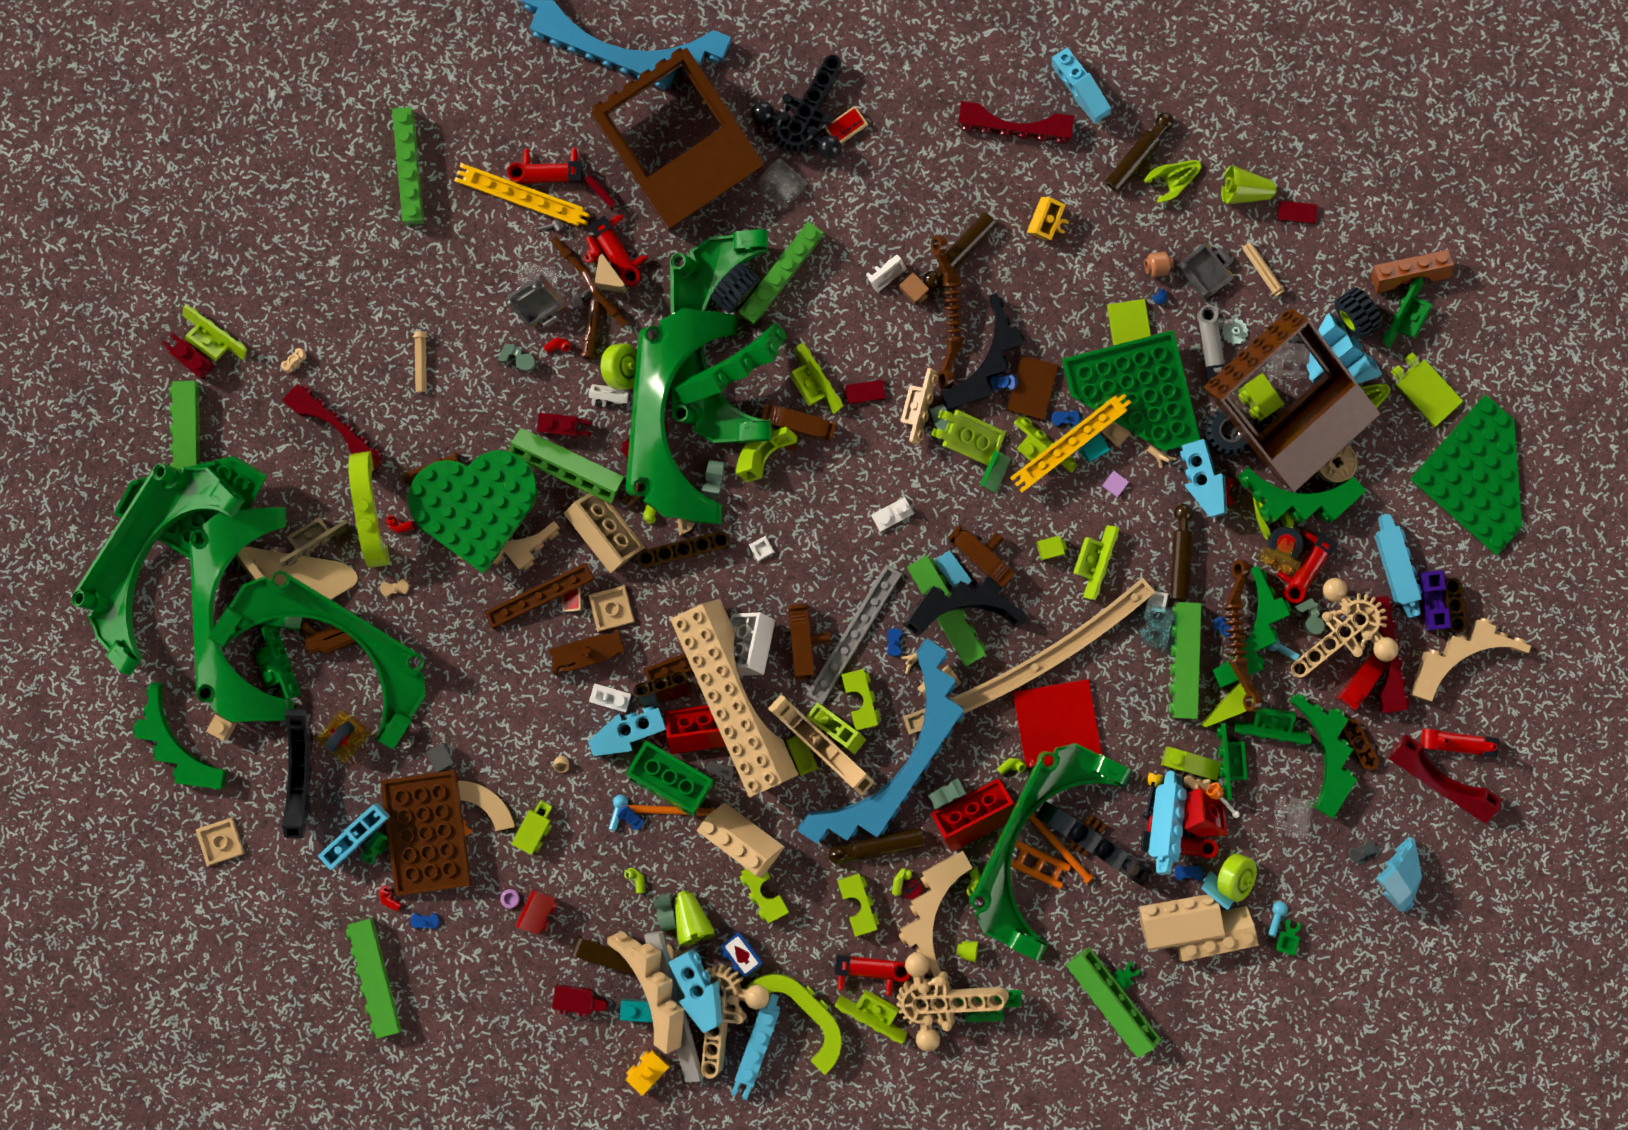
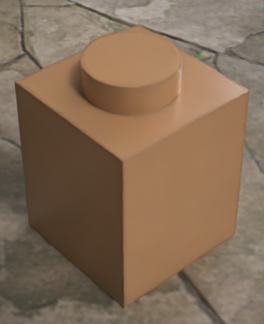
M914 273L899 285V289L914 305L917 302L921 304L928 297L926 293L929 288Z

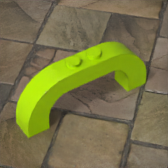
M371 451L353 453L349 456L348 463L349 482L363 557L369 568L390 565L388 546H384L381 538L372 488V471L374 466Z
M766 974L751 981L744 989H748L753 985H761L767 989L769 994L773 992L785 993L821 1027L824 1033V1043L821 1049L811 1058V1062L825 1075L836 1063L841 1050L840 1029L835 1018L828 1011L829 1006L822 999L818 1001L814 997L816 993L808 985L804 987L796 979L784 974Z

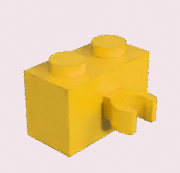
M1041 197L1027 233L1042 240H1052L1055 231L1057 233H1065L1060 228L1061 223L1069 224V221L1060 218L1066 205L1050 197Z
M654 1049L651 1052L647 1050L639 1058L641 1063L637 1067L633 1065L626 1072L628 1075L626 1081L642 1096L670 1066Z

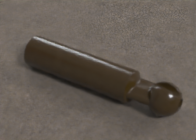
M1161 113L1157 116L1156 125L1151 131L1146 130L1104 181L1115 193H1120L1161 142L1159 137L1162 133L1169 131L1173 127L1174 118L1170 113Z
M983 212L945 252L954 270L998 225L988 213ZM938 266L934 271L925 273L923 283L929 289H936L940 286L944 274L941 267Z
M1180 504L1174 511L1175 518L1179 523L1178 529L1173 531L1170 599L1189 600L1192 532L1188 530V521L1193 516V509L1188 504Z
M917 828L860 840L853 844L834 846L829 850L828 855L829 860L833 864L840 865L847 861L864 860L925 847L922 830Z

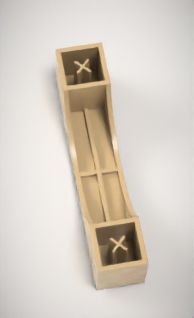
M717 599L700 604L671 618V623L748 796L756 795L797 776V770L783 739L777 737L766 727L755 712L743 689L734 658V637L736 633L721 600Z

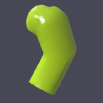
M648 504L646 505L643 518L648 524H653L656 521V511Z
M1009 758L997 770L1002 776L1009 770L1021 773L1026 770V764L1021 759Z
M973 867L968 871L971 881L966 892L969 896L974 892L981 877L977 867Z
M902 868L895 876L892 887L893 895H901L904 879L910 880L912 877L911 870Z

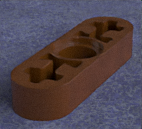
M1349 719L1342 732L1350 743L1349 745L1353 749L1362 768L1373 770L1378 766L1379 759L1359 722L1355 719ZM1348 722L1350 724H1355L1353 730L1355 734H1358L1360 732V736H1355L1351 740L1350 736L1354 735L1352 731L1346 730V728L1348 727ZM1357 739H1362L1365 742L1362 750H1358L1355 747ZM1369 749L1370 752L1366 754L1369 758L1374 759L1372 766L1365 765L1367 759L1365 755L1360 757L1359 753H1364Z

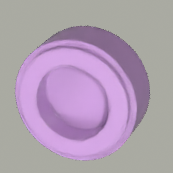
M514 889L505 890L500 898L501 904L508 909L515 908L520 902L519 893Z

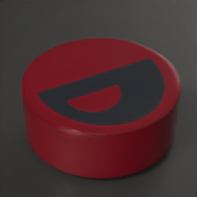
M907 880L902 886V892L908 899H915L921 894V885L916 880Z

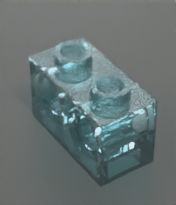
M1150 604L1149 609H1145L1144 620H1146L1145 627H1141L1140 638H1142L1143 644L1161 648L1167 647L1174 616L1173 608ZM1156 612L1163 613V618L1159 621L1153 619ZM1152 631L1159 632V636L1156 639L1149 638V634Z

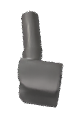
M558 219L548 225L537 227L538 231L554 228L556 233L560 232V229H565L564 223Z
M587 289L581 294L573 295L571 300L573 306L583 305L582 298L590 294V290Z

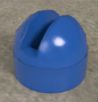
M1162 288L1156 295H1152L1151 298L1156 304L1161 305L1166 303L1168 295Z

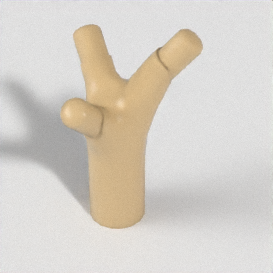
M1150 445L1147 449L1157 459L1159 468H1163V460L1166 462L1177 460L1175 457L1163 454L1153 445Z
M916 652L912 655L901 657V659L908 660L905 663L907 665L905 674L907 675L911 667L918 660Z

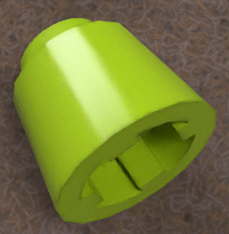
M962 941V944H958L957 955L960 956V959L976 963L978 941Z

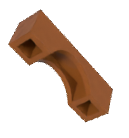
M1444 250L1374 265L1371 278L1378 294L1395 290L1401 283L1415 277H1428L1432 282L1451 278L1454 264L1449 251Z

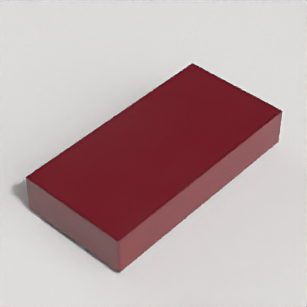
M589 175L585 179L586 184L612 211L616 207L615 201Z
M1279 201L1277 220L1315 224L1317 204Z
M883 379L845 385L848 404L885 399Z

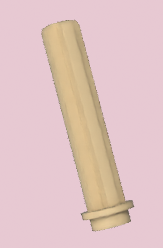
M1251 242L1244 245L1243 251L1272 291L1271 295L1277 297L1285 291L1283 289L1284 285L1281 286Z
M416 331L413 335V338H415V391L423 393L427 391L426 338L428 336L424 331Z

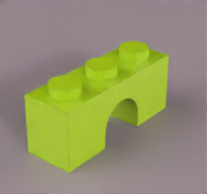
M864 669L841 674L845 692H858L863 697L862 707L857 711L851 712L855 730L878 725L877 721L881 719L878 709L874 710L872 702H876L874 692L869 691L868 684L871 683L869 672H864Z
M748 869L741 871L742 876H740V879L745 887L749 886L751 890L749 896L753 904L758 903L760 907L758 913L762 921L766 920L770 923L789 913L780 894L773 898H767L761 893L762 883L771 878L768 871L763 878L754 875Z
M857 873L838 879L837 882L843 900L853 897L861 903L860 911L856 915L849 917L855 937L877 930L876 925L879 924L876 913L872 914L870 906H873L870 894L866 895L864 888L868 887L865 877H860V874Z

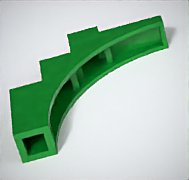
M778 322L771 324L762 335L733 356L703 372L683 379L675 388L683 404L685 405L720 393L728 383L748 377L754 368L773 362L780 353L779 347L786 340L784 330Z
M1249 467L1237 476L1240 479V483L1253 493L1254 499L1263 504L1258 511L1261 517L1270 524L1286 511L1299 524L1317 511L1318 516L1329 524L1366 492L1354 476L1339 487L1313 494L1294 493L1277 488L1261 479Z
M1259 566L1251 568L1257 590L1256 620L1251 634L1245 642L1247 647L1241 649L1248 653L1242 656V658L1248 659L1247 673L1249 676L1262 671L1263 665H1265L1261 654L1257 655L1256 652L1277 642L1276 638H1278L1276 630L1274 627L1270 628L1269 625L1289 617V611H1291L1287 600L1283 601L1282 597L1274 600L1273 597H1276L1272 586L1268 587L1265 581L1268 579L1264 569L1260 570ZM1229 661L1212 671L1220 689L1239 681Z
M151 682L146 691L148 703L145 704L143 711L145 719H137V722L134 723V738L157 741V745H154L153 748L154 761L177 764V767L173 770L174 783L224 789L227 770L198 760L182 747L171 732L164 714L162 703L163 683Z
M1298 694V696L1292 695L1288 702L1298 708L1310 721L1318 735L1324 755V780L1321 792L1313 808L1329 818H1334L1357 781L1353 777L1354 773L1347 768L1341 769L1353 749L1349 747L1350 743L1342 738L1337 739L1349 719L1338 708L1334 710L1328 709L1325 714L1324 708L1317 704L1311 705L1308 703L1309 699L1301 694Z

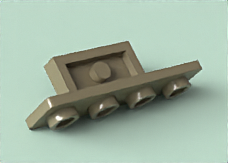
M318 517L287 536V539L295 551L280 559L281 565L283 567L286 565L288 567L292 566L301 556H308L313 553L314 548L319 545L324 546L328 544L332 537L343 535L349 527L348 521L344 520L333 528L328 529L321 517Z

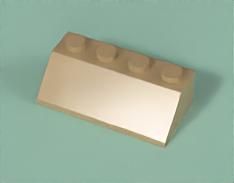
M590 493L575 501L563 513L610 574L645 548L613 505Z
M723 803L708 814L697 829V832L760 878H763L784 849L782 844L727 803Z
M1208 894L1139 906V919L1148 951L1225 937L1219 903Z
M1247 906L1221 911L1225 937L1177 946L1179 960L1184 962L1259 946L1255 927Z

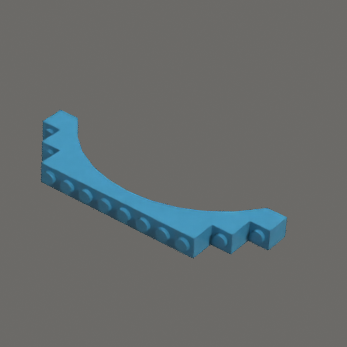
M520 0L525 10L531 13L536 11L529 27L534 38L550 40V44L560 48L562 45L567 47V50L573 54L578 55L579 52L584 54L585 58L595 62L599 60L603 62L602 65L607 68L613 69V67L620 69L622 74L627 76L631 74L636 75L638 80L641 73L647 69L650 71L654 70L656 63L664 58L666 60L670 59L672 53L680 47L682 50L687 47L699 67H701L705 55L708 56V60L714 63H718V61L723 62L731 44V37L713 30L691 43L671 49L654 51L624 49L604 43L584 32L569 20L554 0ZM681 66L655 83V86L662 90L666 88L671 90L679 69H681V73L687 75V73Z
M926 637L916 651L924 677L926 704L924 722L917 744L904 766L892 780L876 793L855 804L835 810L808 812L798 826V832L816 844L826 838L829 832L827 831L828 828L845 840L856 835L859 829L858 825L876 837L880 833L882 835L885 833L889 826L887 823L890 818L894 819L898 814L900 803L906 802L910 796L909 790L911 787H915L919 783L921 772L929 768L932 763L930 759L934 754L937 755L943 746L941 743L944 738L948 739L954 730L952 729L955 722L959 723L964 716V708L946 696L947 693L951 694L956 686L954 682L956 680L937 667L939 664L942 665L947 658V650Z

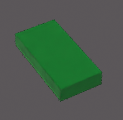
M995 450L980 486L996 493L1011 458Z

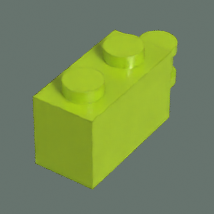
M540 800L535 811L530 809L511 845L530 855H533L534 852L538 853L543 845V842H541L543 835L547 836L552 828V825H550L551 819L547 817L553 806ZM540 808L546 811L544 816L538 813Z

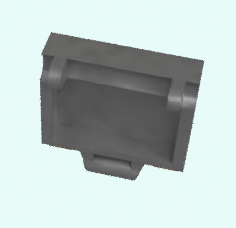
M1206 242L1176 265L1203 301L1230 282L1234 276L1230 270L1226 269L1231 263L1232 258L1224 248L1212 251V247L1208 243L1206 244ZM1217 254H1219V256H1220V257L1223 259V261L1225 262L1224 265H1223V264L1221 263V261L1217 258V256H1216Z
M541 274L509 294L506 301L528 327H533L538 322L544 327H549L560 320L557 311L563 308L565 299ZM550 314L552 315L551 317L545 320V317H547Z

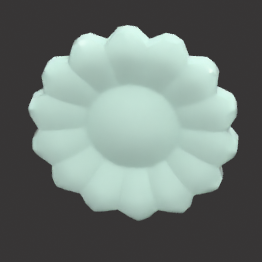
M1235 318L1233 325L1222 327V335H1224V339L1228 343L1233 345L1236 343L1240 344L1248 336V328H1246V323Z

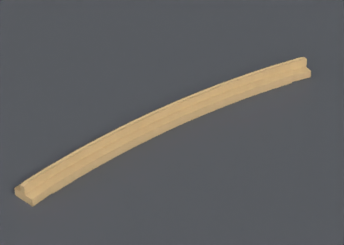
M1142 577L1106 608L1053 645L999 676L950 699L964 708L963 713H966L1018 688L1090 644L1135 610L1155 591ZM925 708L903 716L908 734L921 731Z

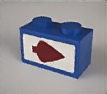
M740 931L720 946L722 948L721 954L726 960L730 958L734 964L732 968L735 972H738V976L741 974L743 977L747 976L763 963Z

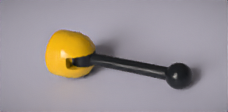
M1150 772L1148 774V784L1151 786L1146 812L1143 814L1144 819H1149L1151 816L1150 808L1155 788L1162 784L1163 775H1155Z

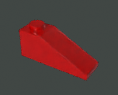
M1371 653L1336 699L1350 710H1356L1369 694L1387 665Z

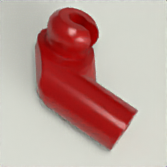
M591 235L586 238L590 249L587 255L584 256V259L587 263L593 264L598 260L601 248L595 236Z
M556 337L544 345L543 348L549 354L555 349L568 352L572 346L569 340Z
M1230 477L1226 478L1227 507L1234 503L1230 491L1235 485V481Z
M393 515L386 518V525L396 533L415 529L412 520L402 523Z
M382 886L379 889L381 904L398 912L402 903L393 899L389 886Z

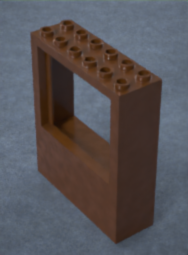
M681 47L672 53L670 59L666 60L664 58L656 63L654 70L650 71L647 69L641 73L639 80L636 82L631 80L626 83L623 88L624 90L621 92L616 90L611 93L606 102L602 103L600 101L592 106L590 113L591 118L667 231L764 165L687 47L683 50ZM682 66L722 128L649 176L609 117V114Z
M1292 308L1285 311L1276 322L1269 325L1265 332L1255 338L1245 350L1241 351L1231 363L1225 365L1222 371L1211 378L1204 386L1207 393L1275 478L1293 492L1380 415V412L1310 319ZM1297 335L1326 374L1259 434L1229 395L1289 340Z

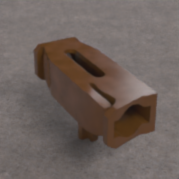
M767 403L761 418L763 420H770L774 428L788 427L797 436V443L785 446L786 450L796 452L800 435L826 442L832 441L837 422L828 421L817 416Z
M959 524L947 538L952 546L1002 588L1015 574L994 554V551L1005 540L997 532L984 545Z
M807 604L788 605L795 680L814 678L811 645L830 643L829 632L810 634Z
M614 630L615 634L596 635L549 649L552 656L553 675H558V668L561 672L573 671L607 661L621 653V656L626 655L619 630ZM575 663V665H573V666L560 667V666H564V665L567 666V665H571V664Z

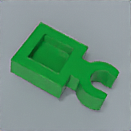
M376 830L365 845L367 850L363 851L359 858L363 862L372 865L376 855H381L389 845L388 836Z
M1287 919L1285 921L1286 933L1280 931L1275 950L1295 956L1300 937L1295 936V933L1300 930L1301 923L1297 922L1295 928H1291V920Z
M1132 961L1126 964L1124 972L1119 968L1112 975L1124 991L1133 984L1130 978L1137 976L1141 971L1140 969H1137L1135 972L1130 971V966L1134 964Z

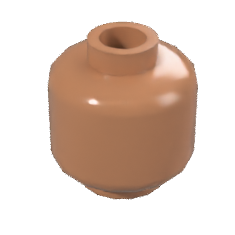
M1163 251L1150 253L1147 259L1144 260L1145 272L1153 278L1168 276L1171 268L1174 267L1173 258Z

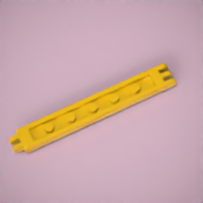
M460 164V168L466 170V172L458 170L457 175L464 178L462 180L455 177L454 181L456 183L577 227L580 224L588 225V221L583 220L582 217L590 219L591 214L584 212L585 208L474 167Z
M1125 393L1119 398L1115 395L1011 476L1010 479L1012 481L1019 476L1020 480L1015 483L1017 487L1022 483L1025 484L1020 489L1021 493L1127 411L1126 406L1131 403L1130 400L1124 404L1121 402L1127 397Z

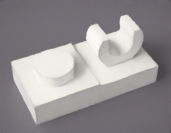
M896 255L888 260L881 269L875 266L874 268L877 272L873 275L868 272L867 276L872 287L878 293L907 268L902 259Z
M592 384L589 398H592V406H595L597 399L602 401V407H605L607 400L615 404H623L628 401L630 389L616 390L609 386Z
M904 497L873 513L871 516L881 532L914 513Z
M594 683L589 702L626 712L631 694Z

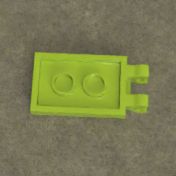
M1145 299L1107 305L1113 345L1151 336Z
M1411 353L1404 359L1411 366L1408 371L1404 373L1403 369L1398 365L1390 372L1399 381L1395 386L1432 426L1436 427L1463 400L1425 359L1419 362L1416 355Z
M940 410L938 418L948 421L945 431L934 428L931 436L944 440L943 447L988 466L994 451H999L1006 432L959 410H955L954 414Z

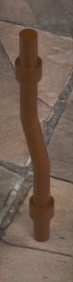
M554 237L551 243L560 251V255L565 260L567 259L582 275L591 294L607 310L606 313L611 318L614 317L624 328L628 321L619 313L620 310L615 305H612L597 289L589 272L575 258L572 250L568 246L565 247L557 237Z

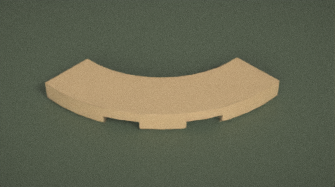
M458 781L460 800L468 801L481 807L491 818L496 831L515 827L508 807L494 792L473 782Z

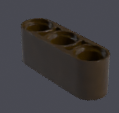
M1449 578L1445 580L1446 589L1443 591V601L1446 609H1449L1451 628L1446 629L1452 634L1464 632L1467 628L1463 587L1459 579ZM1449 582H1452L1455 586L1453 592L1448 590ZM1452 601H1455L1457 603V609L1455 611H1453L1450 608V603ZM1454 620H1457L1460 624L1458 630H1455L1452 626Z
M678 671L639 683L634 687L633 693L638 705L642 708H648L688 695L691 691V686L686 673Z

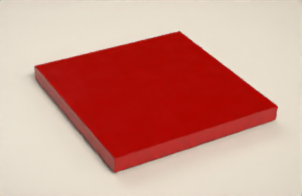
M1089 679L1013 692L1026 768L1035 766L1038 755L1041 752L1049 751L1053 753L1055 748L1073 743L1102 755ZM1047 755L1043 760L1044 765L1050 764L1052 758L1050 755Z

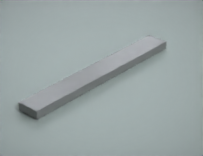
M887 564L885 565L807 692V696L823 705L902 576V573Z
M663 931L647 933L644 935L646 943H650L661 951L660 971L673 980L671 1000L682 1007L679 1002L682 998L676 977L668 963L671 959ZM684 1009L681 1047L676 1049L685 1082H700L704 1077Z

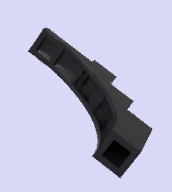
M997 293L991 294L988 297L995 321L994 335L989 352L980 367L969 378L941 393L947 411L991 397V392L994 391L991 381H987L986 378L1006 372L1009 363L1006 355L1002 356V353L1023 345V333L1021 330L1018 331L1017 326L1009 329L1008 326L1011 325L1008 315H1004L1002 309L1005 307L1002 297H998Z
M987 576L980 580L974 590H972L969 584L960 581L951 588L947 595H945L942 589L932 586L924 593L902 625L917 637L924 633L929 625L940 615L964 608L982 609L1004 617L1016 628L1024 624L1027 617L1021 609L1014 607L1005 596L999 594L1002 587Z
M286 709L288 782L282 831L284 838H304L311 804L309 786L312 776L310 757L313 747L312 729H309L306 710Z
M1044 802L1035 816L1036 818L1086 849L1141 887L1148 880L1152 872L1151 869L1049 802Z

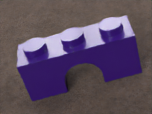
M1444 571L1419 573L1426 631L1451 628L1449 609H1446L1443 601V591L1446 589Z

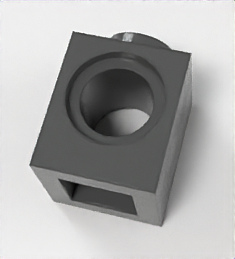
M441 743L426 752L436 773L450 771L453 769L452 765L456 763L454 758L449 755L451 753L445 743Z

